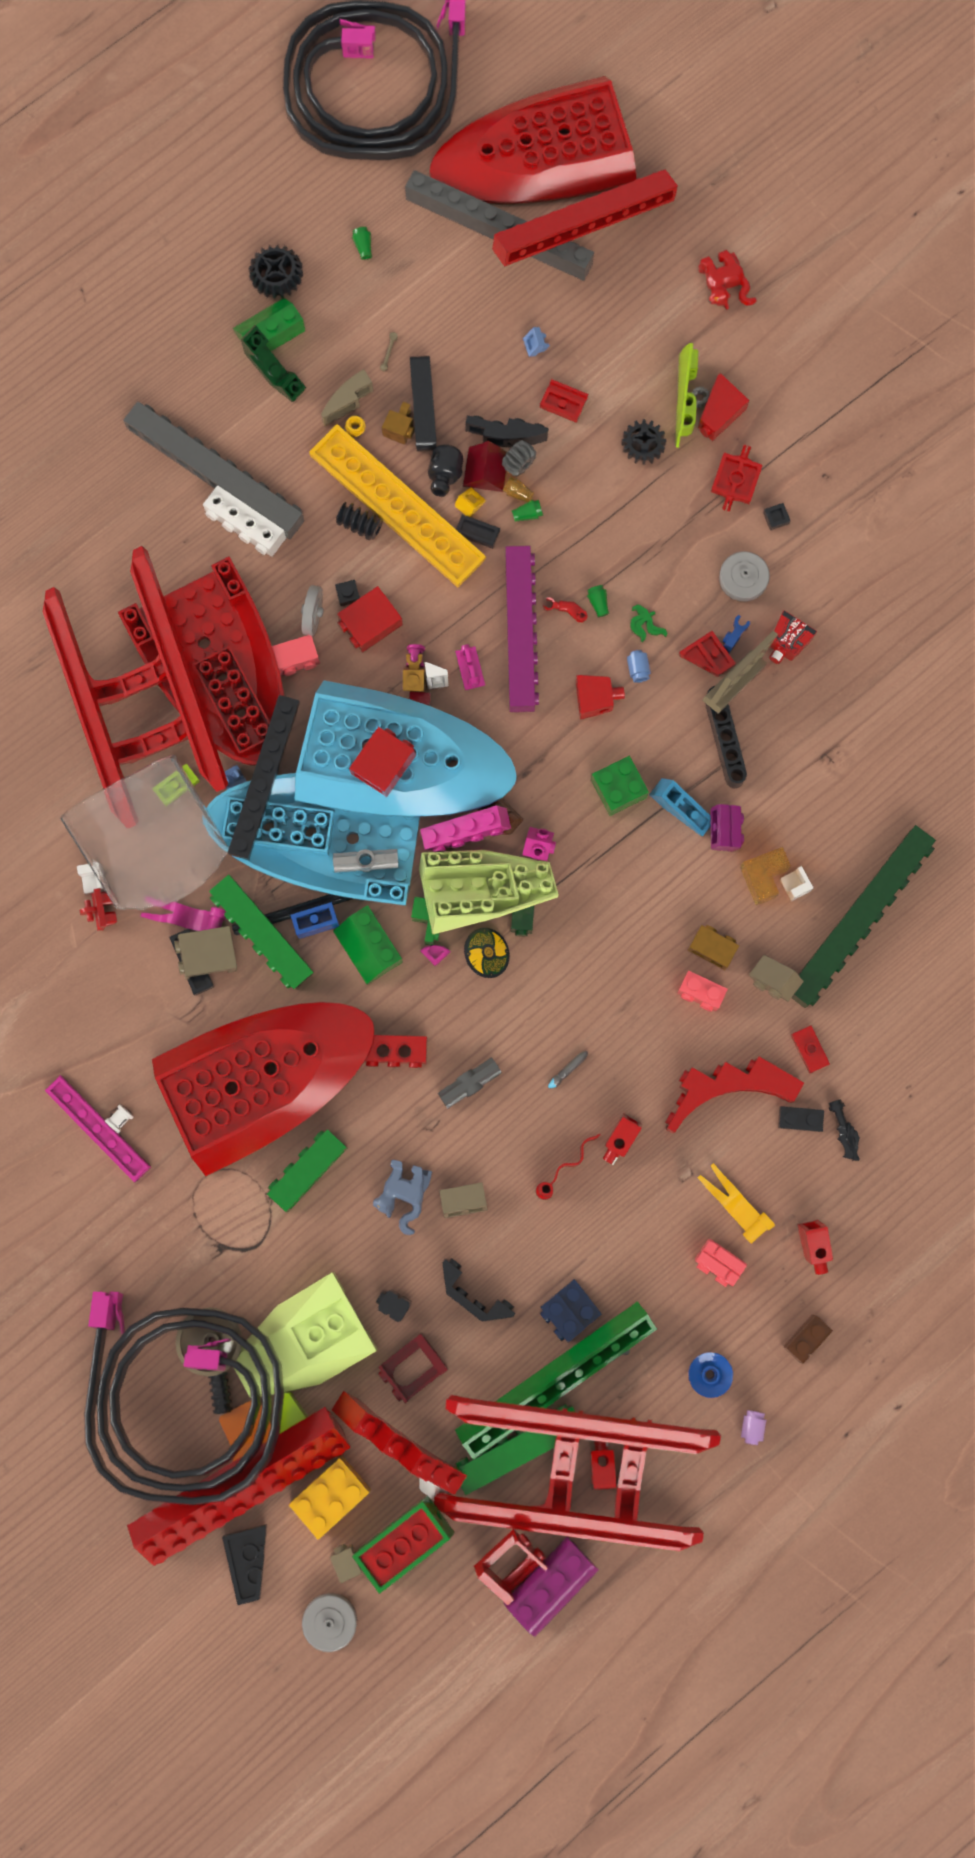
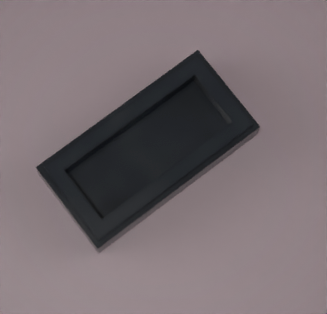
M463 514L456 528L467 540L491 549L494 548L500 533V528Z

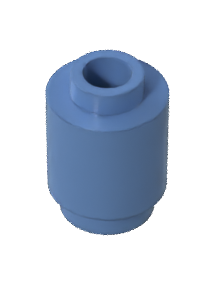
M642 650L632 651L627 657L630 677L633 678L635 683L649 680L651 672L647 653L642 652Z

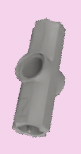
M364 849L359 852L333 853L334 872H370L379 869L399 868L397 849L374 851ZM368 856L372 861L369 865H362L360 863L361 858Z

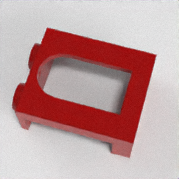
M514 1529L474 1565L478 1579L507 1606L514 1600L511 1591L539 1565L545 1571L548 1569L544 1560L546 1556L538 1547H532L528 1537L523 1533L520 1535ZM518 1545L528 1555L502 1580L489 1567L512 1546Z

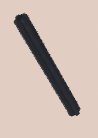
M328 894L267 913L265 916L272 924L291 919L292 914L330 902L336 905L353 898ZM237 923L233 924V933L235 935H240V933L238 932L240 927L237 925Z

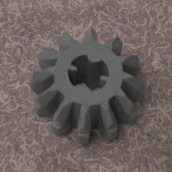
M523 440L515 443L503 458L502 465L505 467V470L513 476H519L524 473L536 458L534 447Z

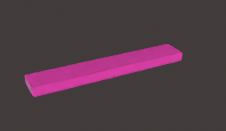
M60 1075L45 1090L133 1182L136 1183L151 1168L63 1076Z

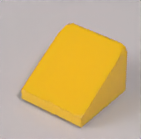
M469 488L458 496L455 507L464 515L471 517L486 500L473 488Z

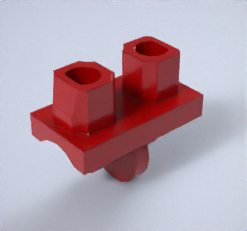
M99 888L94 889V893H91L93 907L91 906V900H85V908L79 911L80 915H87L88 922L94 921V914L97 931H102L106 926L116 924L117 918L115 911L104 912L103 907L113 905L112 892H101Z

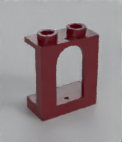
M420 1333L378 1367L381 1370L378 1374L385 1383L389 1382L394 1389L391 1392L399 1402L403 1400L404 1403H407L414 1395L445 1373L448 1367L425 1336ZM421 1348L433 1364V1367L407 1386L399 1385L393 1377L394 1369Z

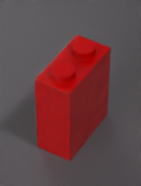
M379 586L337 613L339 628L343 633L348 632L350 635L349 641L355 649L359 647L362 653L403 625L402 617Z
M378 726L349 767V770L354 777L385 797H388L416 757L415 750L413 749L414 746L405 739L403 741L397 739L396 734L390 729L385 728L383 730Z

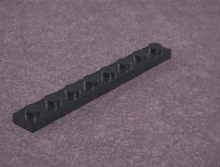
M282 695L278 696L229 846L228 854L246 860L250 859L300 705L299 700Z

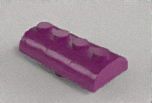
M568 1536L546 1557L545 1563L548 1569L545 1571L539 1565L512 1593L514 1600L508 1606L504 1603L508 1611L533 1637H536L599 1571Z

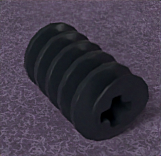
M344 502L336 517L337 525H343L345 529L350 528L353 533L358 531V535L361 537L365 535L367 540H374L381 529L383 518L376 522L375 514L368 518V510L361 514L360 506L353 510L354 503L347 507V503Z

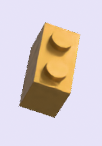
M701 925L687 951L725 971L740 945L736 944V940L730 936L725 935L723 937L719 935L712 926Z

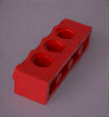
M374 1035L372 1047L364 1063L368 1067H379V1063H387V1067H400V1064H409L410 1068H422V1064H427L428 1038L427 1036ZM381 1046H387L390 1050L386 1057L378 1055V1049ZM404 1046L411 1049V1054L406 1058L399 1055L400 1049Z

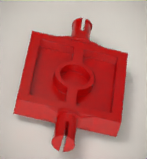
M743 445L740 455L723 453L711 489V493L726 498L722 507L723 510L729 504L727 511H731L733 501H740L750 505L763 465L753 462L748 458L751 450L749 445L746 453L747 445Z

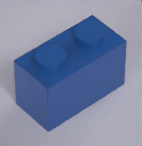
M332 902L291 915L295 932L299 939L339 926Z

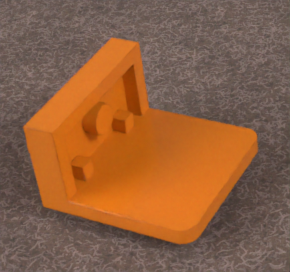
M251 1400L219 1417V1422L230 1445L235 1442L243 1431ZM262 1403L252 1435L233 1458V1461L242 1457L252 1445L261 1417ZM269 1421V1424H268V1427H267V1431H266V1434H265L263 1443L267 1442V1439H268V1436H269V1433H270V1429H271V1422H270V1421Z

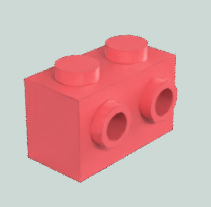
M688 970L677 993L681 995L682 999L688 1002L695 1001L701 1004V1008L712 1012V1010L717 1011L728 989Z

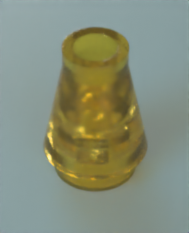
M510 477L503 489L507 496L526 503L534 495V492L527 488L517 477Z

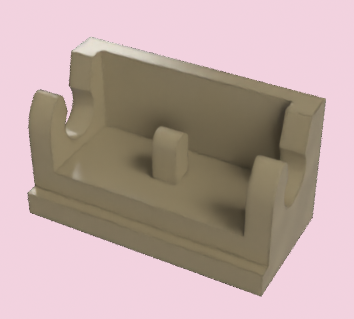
M482 1182L439 1190L444 1218L487 1211Z

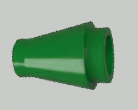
M367 227L354 229L352 231V240L360 254L361 260L372 258L371 232L368 231Z
M532 499L512 510L515 522L535 520L543 516L539 500L534 501Z
M603 585L589 588L587 590V597L597 617L608 615L606 589H604Z

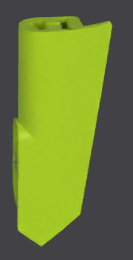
M693 343L687 344L679 355L675 436L677 448H679L680 436L691 435L696 422V397L694 394L687 392L688 381L695 379L698 372V350L693 349ZM684 421H686V422H688V423H690V424H689V425H684Z

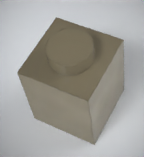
M344 1543L333 1549L334 1553L331 1554L330 1559L340 1583L362 1574L361 1568L352 1557L356 1552L353 1544L347 1546Z

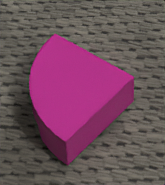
M432 945L424 947L420 952L436 967L450 953V950L444 946Z

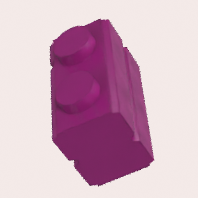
M718 804L711 808V850L732 852L741 848L744 843V835L741 833L744 814L741 813V806Z

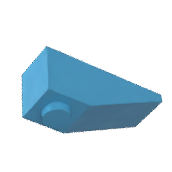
M661 778L649 795L662 808L697 834L703 836L711 826V816L674 780Z

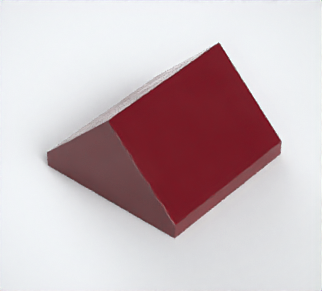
M490 441L470 446L468 448L463 487L503 492L506 470L502 463L507 451Z

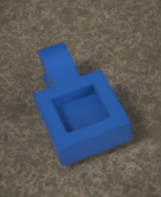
M740 615L733 622L734 631L732 633L728 631L722 641L725 643L724 648L729 654L743 632L750 625V621H747L744 626L739 625Z

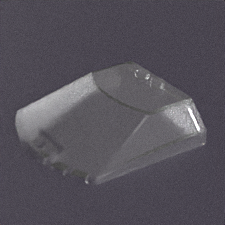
M175 754L159 759L82 800L60 817L114 906L119 910H145L155 906L161 907L187 896L203 885L215 873L229 850Z

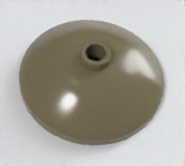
M203 1308V1309L218 1310V1311L225 1312V1311H223V1310H221V1309H217V1308ZM187 1316L184 1321L204 1320L232 1328L242 1336L238 1323L212 1317ZM206 1328L178 1330L176 1336V1350L183 1365L188 1345H206L210 1343L212 1337L216 1341L231 1339V1341L221 1343L216 1347L203 1349L226 1352L227 1358L236 1361L238 1359L242 1346L229 1335ZM226 1365L225 1371L231 1368V1366ZM187 1368L200 1376H215L225 1372Z

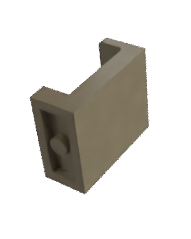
M230 926L178 934V941H174L176 954L180 953L182 962H178L180 975L184 974L185 980L193 976L223 971L230 973L237 970Z

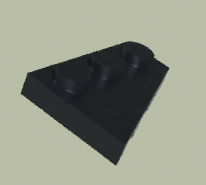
M267 1524L222 1536L237 1606L257 1601L261 1598Z

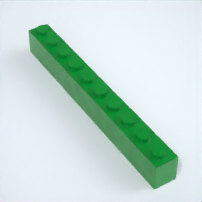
M637 1301L495 1402L547 1408L655 1332L657 1328ZM467 1423L455 1429L462 1445L472 1459H475L514 1431L512 1429Z

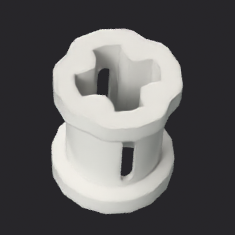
M121 1104L117 1106L118 1110L105 1120L117 1133L121 1131V1127L129 1119L132 1120L134 1118Z

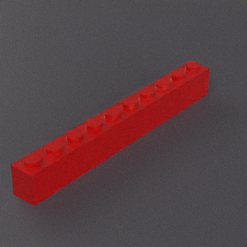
M666 169L654 172L646 177L636 179L612 190L604 191L599 195L586 198L565 208L552 211L544 216L494 234L492 250L504 267L670 203L675 200L678 185Z

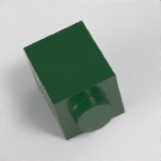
M534 905L512 913L511 932L515 933V936L527 937L528 934H532Z

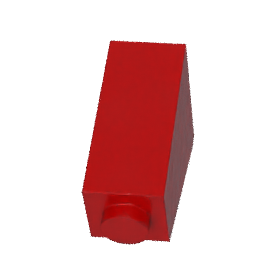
M721 373L716 378L698 426L701 434L706 438L709 437L712 441L747 410L749 399Z

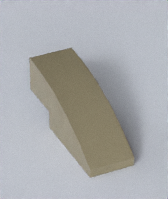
M364 369L347 380L328 401L321 413L324 426L360 408L359 399L373 392L372 381Z

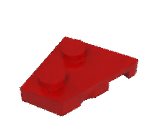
M710 631L679 652L681 658L716 677L721 676L736 665L713 631Z

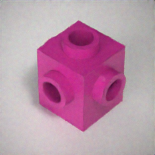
M529 827L522 855L532 857L535 860L547 861L549 853L553 854L556 842L552 841L554 833L546 829Z

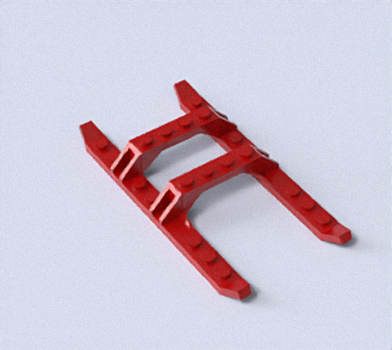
M143 546L133 550L130 572L159 653L154 661L112 679L94 680L86 669L61 593L57 588L52 587L45 591L42 611L111 811L127 829L137 825L139 819L120 765L132 764L189 740L200 774L211 784L216 792L228 786V781L209 729L210 723L206 720L204 706H201L188 668V660H185L183 654L184 648L180 645L148 550ZM168 680L180 716L173 722L140 736L112 743L99 706L114 704Z
M451 1395L446 1399L445 1409L467 1424L556 1435L548 1496L543 1505L525 1506L458 1497L439 1492L434 1497V1504L438 1510L453 1521L681 1551L702 1543L704 1532L700 1527H682L637 1521L640 1488L648 1448L698 1454L720 1446L721 1435L717 1430L652 1423V1420L648 1419L646 1422L636 1421V1418L633 1417L629 1420L584 1414L580 1410L578 1413L568 1412L565 1408L561 1411L478 1400ZM580 1439L624 1444L614 1501V1517L570 1512L572 1484Z

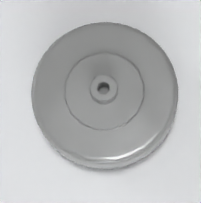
M747 551L730 555L722 564L719 573L720 586L725 594L734 600L742 602L752 601L761 596L767 588L770 578L766 562L757 554Z
M311 585L309 587L305 603L302 605L303 635L314 636L320 617L323 616V589L320 586Z
M325 1593L314 1598L308 1604L302 1618V1630L306 1640L314 1648L323 1652H334L344 1648L352 1640L357 1627V1615L353 1605L348 1599L336 1593Z

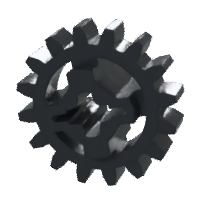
M643 419L642 424H639L636 420L634 427L628 425L627 431L623 433L624 439H622L621 443L624 446L623 453L629 452L627 458L631 459L634 457V463L642 460V464L645 465L646 460H649L652 464L654 457L659 460L661 453H664V445H666L665 432H659L660 425L654 427L652 420L649 424H646L645 419Z

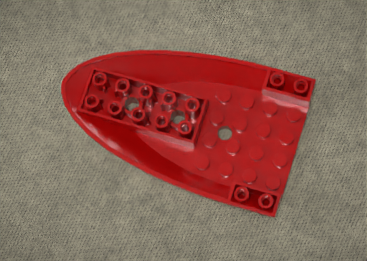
M605 76L532 95L475 120L454 134L440 147L433 157L429 171L431 178L486 203H531L564 199L615 188L637 179L633 148L612 81ZM562 129H567L570 133L567 135H562L559 133V131Z
M229 556L211 565L213 572L165 595L164 599L180 645L184 648L183 654L185 660H188V668L201 706H204L206 720L210 723L209 729L216 749L232 760L256 766L278 696H284V690L276 657L262 619ZM134 603L118 611L145 665L154 661L159 653L143 607L139 608L137 603ZM208 639L210 645L207 648L199 647L201 640ZM222 674H226L227 676L226 680L220 681L218 679V677ZM168 680L158 684L178 711ZM239 710H246L244 716L238 717L236 715Z
M328 1002L295 1004L233 1021L153 1058L155 1080L191 1158L203 1174L208 1176L262 1149L290 1132L325 1106L348 1084L366 1060L374 1040V1024L365 1012L353 1006ZM314 1043L316 1052L313 1055H308L307 1046ZM271 1063H275L277 1066V1071L273 1075H270L268 1072ZM230 1082H235L238 1086L235 1094H229L227 1091V1085Z

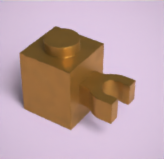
M403 401L399 413L389 410L382 425L384 437L404 445L408 439L412 438L415 427H413L412 418L409 417L411 404Z
M407 653L406 661L409 667H404L403 691H424L425 668H419L423 654H418V661L413 662L410 659L411 653Z

